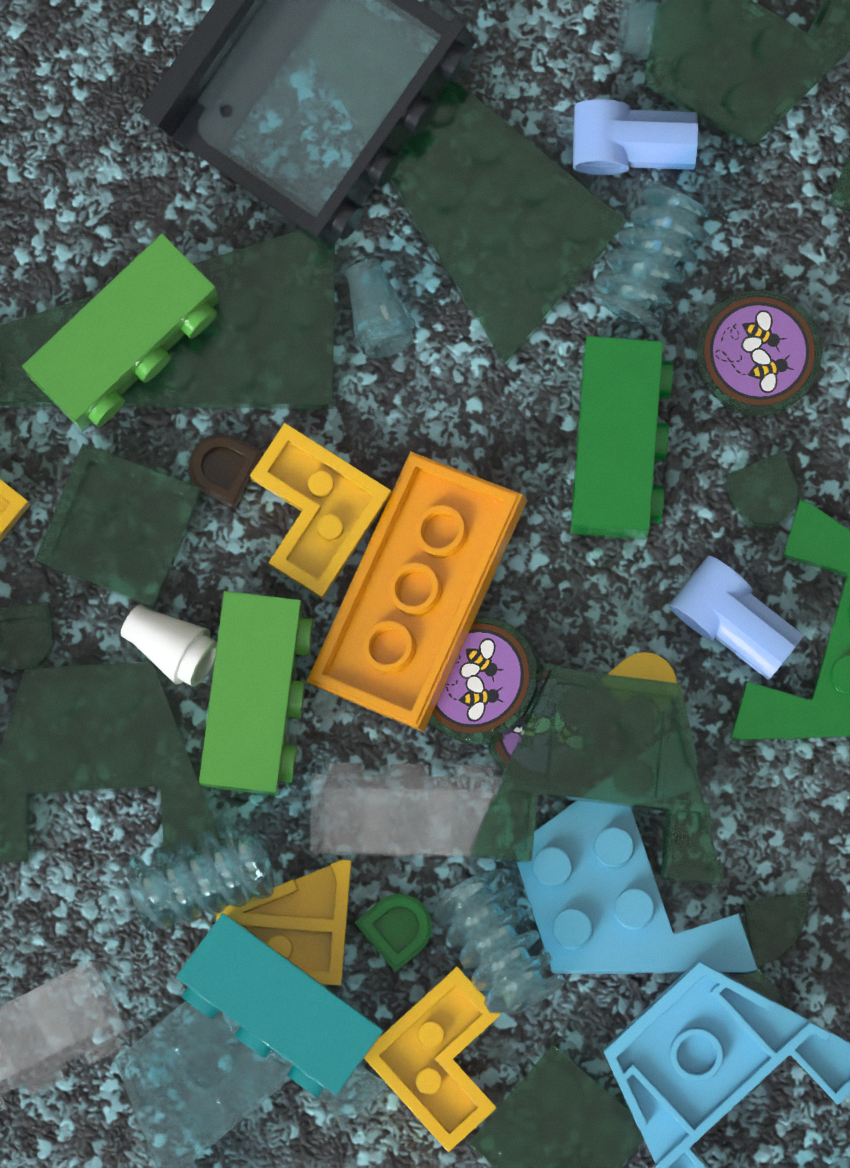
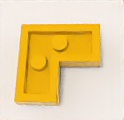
M284 423L250 474L251 480L301 511L299 517L268 563L270 567L323 600L390 498L391 490Z
M458 967L452 970L380 1036L364 1057L448 1153L497 1108L453 1059L501 1015Z

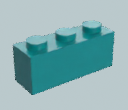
M225 913L221 914L175 977L188 986L181 995L185 1001L210 1019H213L219 1010L240 1025L234 1034L239 1041L263 1058H266L272 1049L293 1064L287 1076L317 1098H319L325 1088L336 1096L384 1031Z

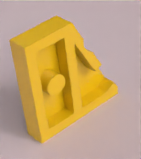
M337 861L330 864V866L273 887L249 899H244L217 910L216 921L222 913L227 914L319 983L342 986L352 861Z

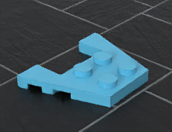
M676 731L666 734L512 848L552 973H675L676 975H682L698 959L724 974L749 975L757 972V966L739 914L677 934L672 932L632 810L695 789V784Z
M699 959L603 1048V1052L657 1168H710L691 1146L788 1056H792L837 1105L850 1094L849 1041Z

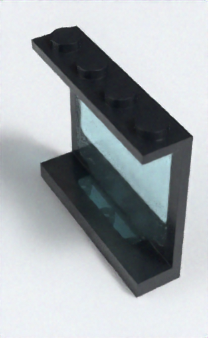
M216 0L138 113L155 127L332 249L339 238L342 240L348 238L358 227L365 211L362 205L374 187H382L392 178L401 161V156L398 153L411 134L418 135L429 125L437 110L435 100L448 81L454 83L466 72L474 56V50L471 48L476 43V40L463 23L455 18L452 22H449L418 0Z

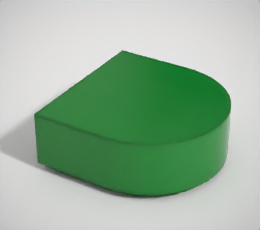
M394 894L383 898L354 922L395 972L400 970L425 948L432 932V921L427 908L418 899L405 894Z

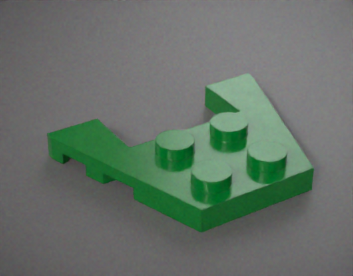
M799 500L782 558L843 575L845 580L811 700L747 682L730 739L736 741L766 739L797 740L828 737L850 738V530L811 503Z

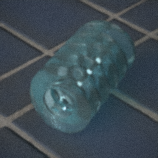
M651 183L646 185L642 192V198L646 205L635 206L631 212L630 219L635 227L622 228L618 240L623 249L610 250L606 262L612 271L604 270L598 272L594 283L601 293L593 292L592 297L600 305L627 321L659 329L662 321L649 308L652 303L669 307L672 305L674 299L661 286L663 282L682 285L685 281V276L673 264L675 260L688 263L695 262L697 255L685 244V241L689 238L706 242L709 233L697 222L699 216L709 217V212L703 205L691 197L665 185Z
M233 822L225 826L224 845L220 846L213 833L207 830L201 833L200 853L196 854L190 842L183 838L177 841L178 860L172 861L168 852L162 846L156 847L153 850L154 868L149 869L142 856L138 853L129 858L131 896L142 924L150 932H155L156 926L163 930L173 929L178 925L180 918L189 923L197 921L202 917L204 910L212 915L219 914L226 909L227 902L236 907L244 906L250 901L251 894L263 900L270 897L274 891L271 862L262 838L254 829L250 831V836L244 838Z
M492 869L470 877L453 887L436 905L433 914L439 924L451 925L448 928L446 937L452 946L463 947L459 955V960L463 967L466 969H476L471 979L476 990L489 991L484 1000L489 1013L517 1014L551 996L566 981L562 974L542 978L540 973L553 958L549 952L533 956L529 955L527 951L540 936L536 930L517 934L515 928L525 919L527 913L524 908L504 912L502 906L515 893L511 886L491 889L489 885L499 876L501 869Z

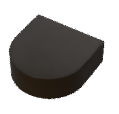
M225 434L212 435L199 442L192 451L189 460V472L195 486L201 493L236 511L251 482L250 474L264 453L233 436Z

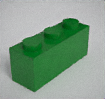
M586 336L583 353L570 534L645 540L649 533L650 523L661 524L664 486L653 485L654 461H666L669 424L657 423L659 398L670 399L673 379V361L662 360L663 342Z

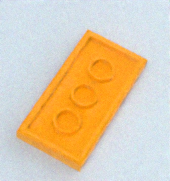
M410 451L306 682L323 691L424 732L528 501L524 495Z

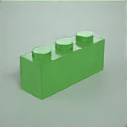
M160 234L25 362L22 367L29 378L82 432L92 423L100 427L121 409L125 403V399L121 395L139 378L144 383L150 381L168 364L171 355L167 351L185 334L190 339L196 337L214 320L217 311L213 307L220 302L216 287L163 234Z
M224 591L199 784L203 787L280 796L281 782L293 783L297 745L286 744L289 718L301 719L305 694V681L294 680L297 655L309 656L313 632V618L302 617L304 608L301 600Z

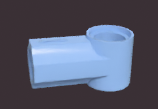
M607 99L586 100L574 106V170L590 175L621 174L629 170V167L694 170L698 145L697 112L631 110L630 105L624 102Z
M707 556L668 606L679 619L698 634L710 641H714L716 638L735 653L738 658L769 680L804 635L751 594L753 592L751 586L733 569L717 558Z

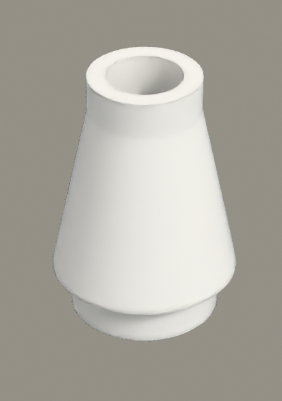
M142 604L137 605L130 612L122 626L121 636L133 643L175 684H180L184 681L192 687L197 686L207 676L215 663L217 641L210 638V630L152 611Z

